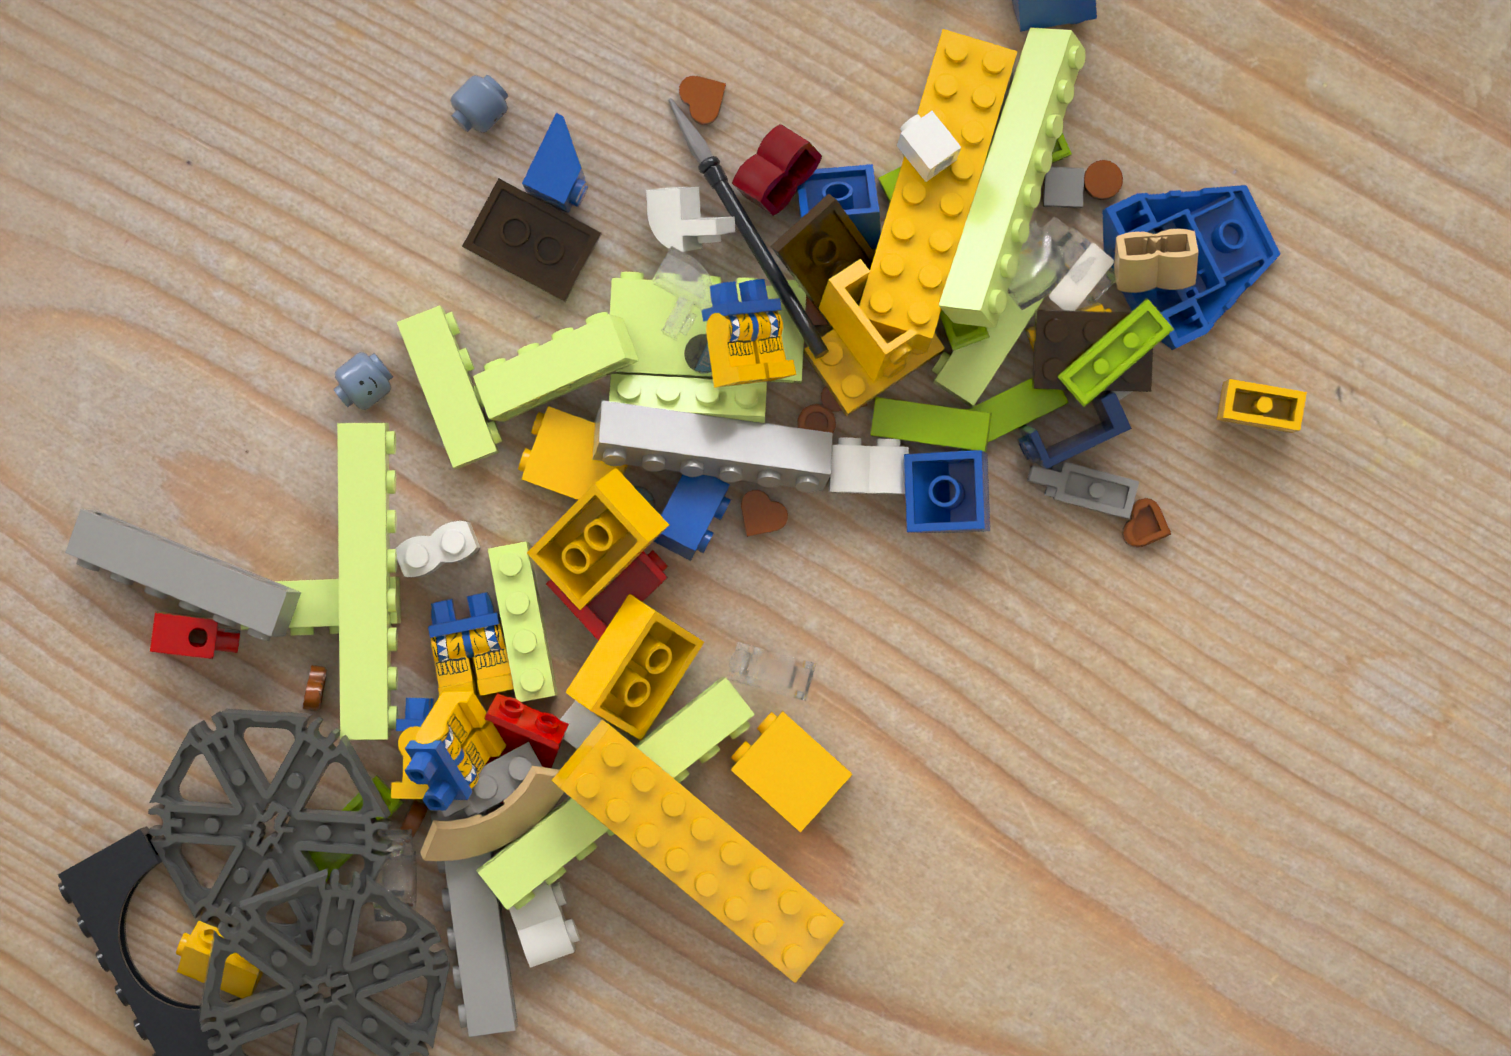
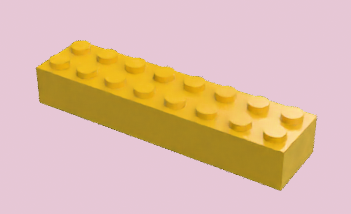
M942 29L917 114L922 118L930 111H933L959 143L961 150L955 162L927 182L924 181L905 156L903 158L871 264L870 273L859 304L860 309L882 338L893 341L911 328H914L917 336L912 347L928 351L941 312V308L938 305L979 184L1017 55L1015 50Z
M604 720L599 722L551 780L794 983L798 981L845 923Z

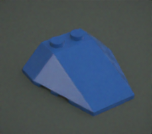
M1247 185L1203 188L1199 191L1186 192L1175 190L1161 194L1137 193L1102 210L1103 251L1113 260H1115L1116 237L1129 232L1157 234L1169 229H1187L1195 232L1198 247L1195 285L1177 290L1155 287L1148 291L1136 293L1122 291L1131 311L1136 309L1146 299H1149L1174 328L1172 332L1161 340L1171 350L1207 334L1214 326V323L1237 302L1236 300L1248 287L1252 286L1281 254ZM1113 263L1112 266L1110 267V269H1111V271H1112V273H1113V275H1114V277H1115V273H1114V263Z

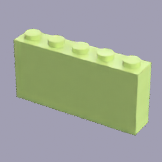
M621 272L620 278H612L610 315L623 318L639 361L611 374L713 379L712 370L707 372L697 371L695 366L698 360L695 359L693 362L691 360L697 353L699 356L701 355L703 350L699 351L700 342L702 341L704 347L706 345L707 321L703 322L701 310L712 307L709 286L721 283V277L698 276V282L682 281L683 275L659 274V280H644V273ZM737 278L736 288L739 302H742L739 283L756 280L757 278ZM787 280L805 310V292L799 287L796 280ZM766 286L768 299L779 298L772 286ZM781 302L782 310H779L778 313L783 321L781 336L786 360H794L796 375L769 382L801 384L804 339Z

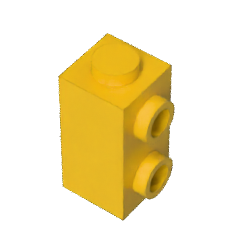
M198 921L191 934L186 932L183 934L176 950V955L181 956L177 969L178 973L205 983L214 931L221 936L218 928ZM231 954L225 961L220 990L242 999L251 996L256 990L264 972L239 954Z

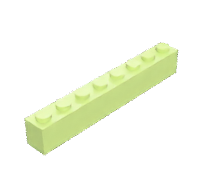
M1029 29L938 305L953 323L996 328L999 316L1005 310L1007 303L1006 294L1011 279L1015 277L1018 270V257L1022 245L1029 236V223L1034 208L1040 202V189L1045 174L1052 165V152L1057 138L1061 136L1063 131V118L1067 106L1074 97V84L1079 69L1085 63V48L1072 30Z
M337 423L340 739L347 735L349 740H388L391 736V730H396V719H398V706H391V690H397L398 669L397 667H391V651H397L398 633L397 628H390V612H397V589L390 588V573H396L397 551L396 549H390V533H396L397 515L396 510H389V494H396V471L389 470V454L396 453L395 431H389V423Z
M721 677L634 746L680 783L690 774L687 770L690 765L698 759L703 764L720 751L717 744L728 735L733 740L751 726L747 720L755 714L726 677ZM569 796L534 827L508 844L476 871L506 910L512 906L519 910L536 896L532 891L544 881L547 885L555 882L566 872V869L563 867L575 856L579 861L584 859L598 847L594 842L606 832L609 836L614 835V833Z

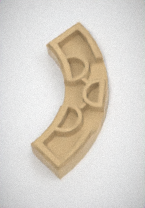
M531 766L523 782L509 797L503 800L504 805L486 816L478 814L453 821L433 820L420 851L423 860L454 861L471 858L496 850L522 836L549 813L564 793L563 790L551 781L560 770Z

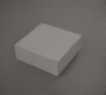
M1051 167L1044 177L1043 207L1082 208L1084 168Z

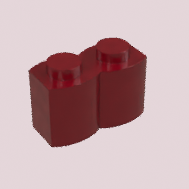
M779 124L763 138L757 153L740 166L732 184L746 199L774 216L789 204L797 187L809 179L815 172L822 159V155L809 141Z

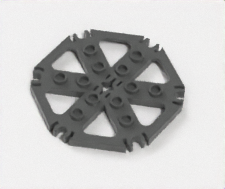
M225 709L211 716L216 725L215 731L208 727L205 720L189 729L149 802L160 804L150 808L148 814L159 815L163 819V825H154L149 829V834L155 836L150 841L195 919L201 914L205 906L207 911L203 913L201 922L208 923L213 916H216L228 927H232V925L236 927L240 922L232 916L231 909L234 906L240 908L239 901L256 895L269 870L279 886L319 872L308 851L360 854L365 862L364 868L359 875L361 880L360 889L364 885L365 874L376 880L391 852L382 851L389 849L393 845V840L381 839L377 831L378 829L388 830L392 826V820L387 819L391 813L347 735L340 739L337 747L333 744L340 736V729L335 728L328 737H324L319 732V727L323 721L321 717L310 723L307 728L309 718L313 715L312 713ZM249 727L287 729L294 736L295 741L271 784L268 782L244 739V733ZM203 754L232 804L188 801L182 797L180 784L197 755ZM334 762L340 763L346 768L363 798V807L359 811L308 809L305 806L329 764ZM278 813L274 820V829L277 832H273L261 842L266 834V825L262 822L266 823ZM290 816L291 818L288 824L285 823L287 818ZM183 843L235 846L212 888H205L198 882L182 854L181 847ZM307 894L288 901L298 919L296 923L269 922L299 945H312L320 901L316 896Z
M327 869L239 901L240 908L234 906L231 909V913L240 923L236 927H228L225 923L220 922L218 924V931L221 936L215 931L213 933L199 1011V1022L202 1032L210 1029L219 1031L218 1035L208 1039L209 1049L212 1050L213 1056H248L242 1050V1044L297 1024L291 1056H333L338 1027L378 1056H409L413 1052H418L422 1056H428L429 1052L425 1043L429 1044L432 1048L434 1046L450 966L445 949L438 952H431L429 950L433 944L441 942L436 926L367 874H365L364 885L360 889L361 880L359 872L356 871L353 873L352 881L347 885H342L338 882V869H333L330 874L331 884L325 885L328 872ZM307 894L318 898L320 905L311 953L266 920V914L270 908ZM369 902L377 903L405 924L406 933L402 938L352 957L361 907ZM234 953L239 954L280 984L235 1002L224 1001L219 994L225 961L228 956ZM420 976H424L427 979L422 1014L413 1023L402 1021L369 997ZM325 983L327 987H333L330 989L331 996L324 998L321 993H317L319 991L318 985Z

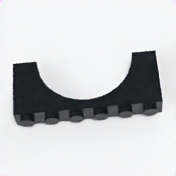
M147 826L140 828L57 874L61 880L58 883V887L63 898L68 904L73 902L80 914L77 922L81 931L87 938L92 936L99 949L96 952V957L104 971L112 972L118 983L115 986L116 994L124 1006L130 1005L137 1018L133 1022L138 1034L144 1041L148 1039L156 1052L152 1056H213L212 1050L208 1047V1039L218 1035L219 1031L210 1029L202 1032L199 1022L200 1005L176 1001L156 990L141 975L134 964L128 948L126 917L132 896L144 877L162 863L150 841L153 836L149 834V828ZM237 997L227 1002H235L242 998Z

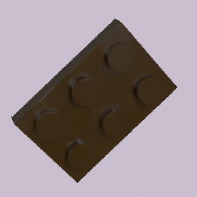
M498 178L462 247L566 302L602 233Z
M830 194L825 196L770 246L830 326L831 324L819 310L828 280L860 259L870 270L875 254L837 199ZM862 294L860 296L859 301L856 302L858 306L860 304Z
M1035 310L1032 388L1068 390L1057 376L1131 312ZM1153 348L1103 391L1151 392Z

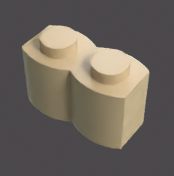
M1169 229L1157 234L1129 232L1116 237L1114 273L1117 290L1131 293L1144 292L1155 287L1177 290L1196 284L1198 247L1194 231Z

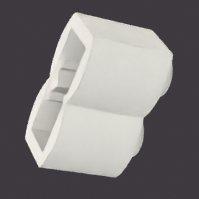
M838 438V445H832L828 493L905 495L904 454H909V447H900V439H877V446H861V438Z
M466 521L447 523L436 529L431 536L412 537L396 547L397 560L405 577L429 575L438 570L444 563H457L469 559L480 549L473 527L470 522Z
M545 881L532 890L536 896L519 910H516L514 906L509 908L530 968L574 953L576 949L574 942L580 941L574 920H566L561 906L567 904V900L560 882L547 885Z

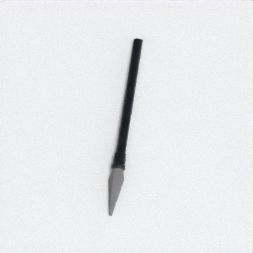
M670 98L668 100L691 154L699 162L698 169L700 173L704 174L712 189H715L730 216L735 217V224L813 356L815 359L821 358L829 352L828 348L728 183V178L720 165V160L716 156H712L706 141L673 99Z

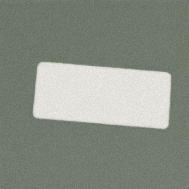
M1090 244L1051 292L1049 298L1063 310L1075 311L1112 266L1114 260L1096 244Z

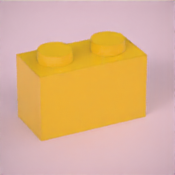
M1228 379L1222 384L1216 420L1295 433L1301 430L1307 392Z

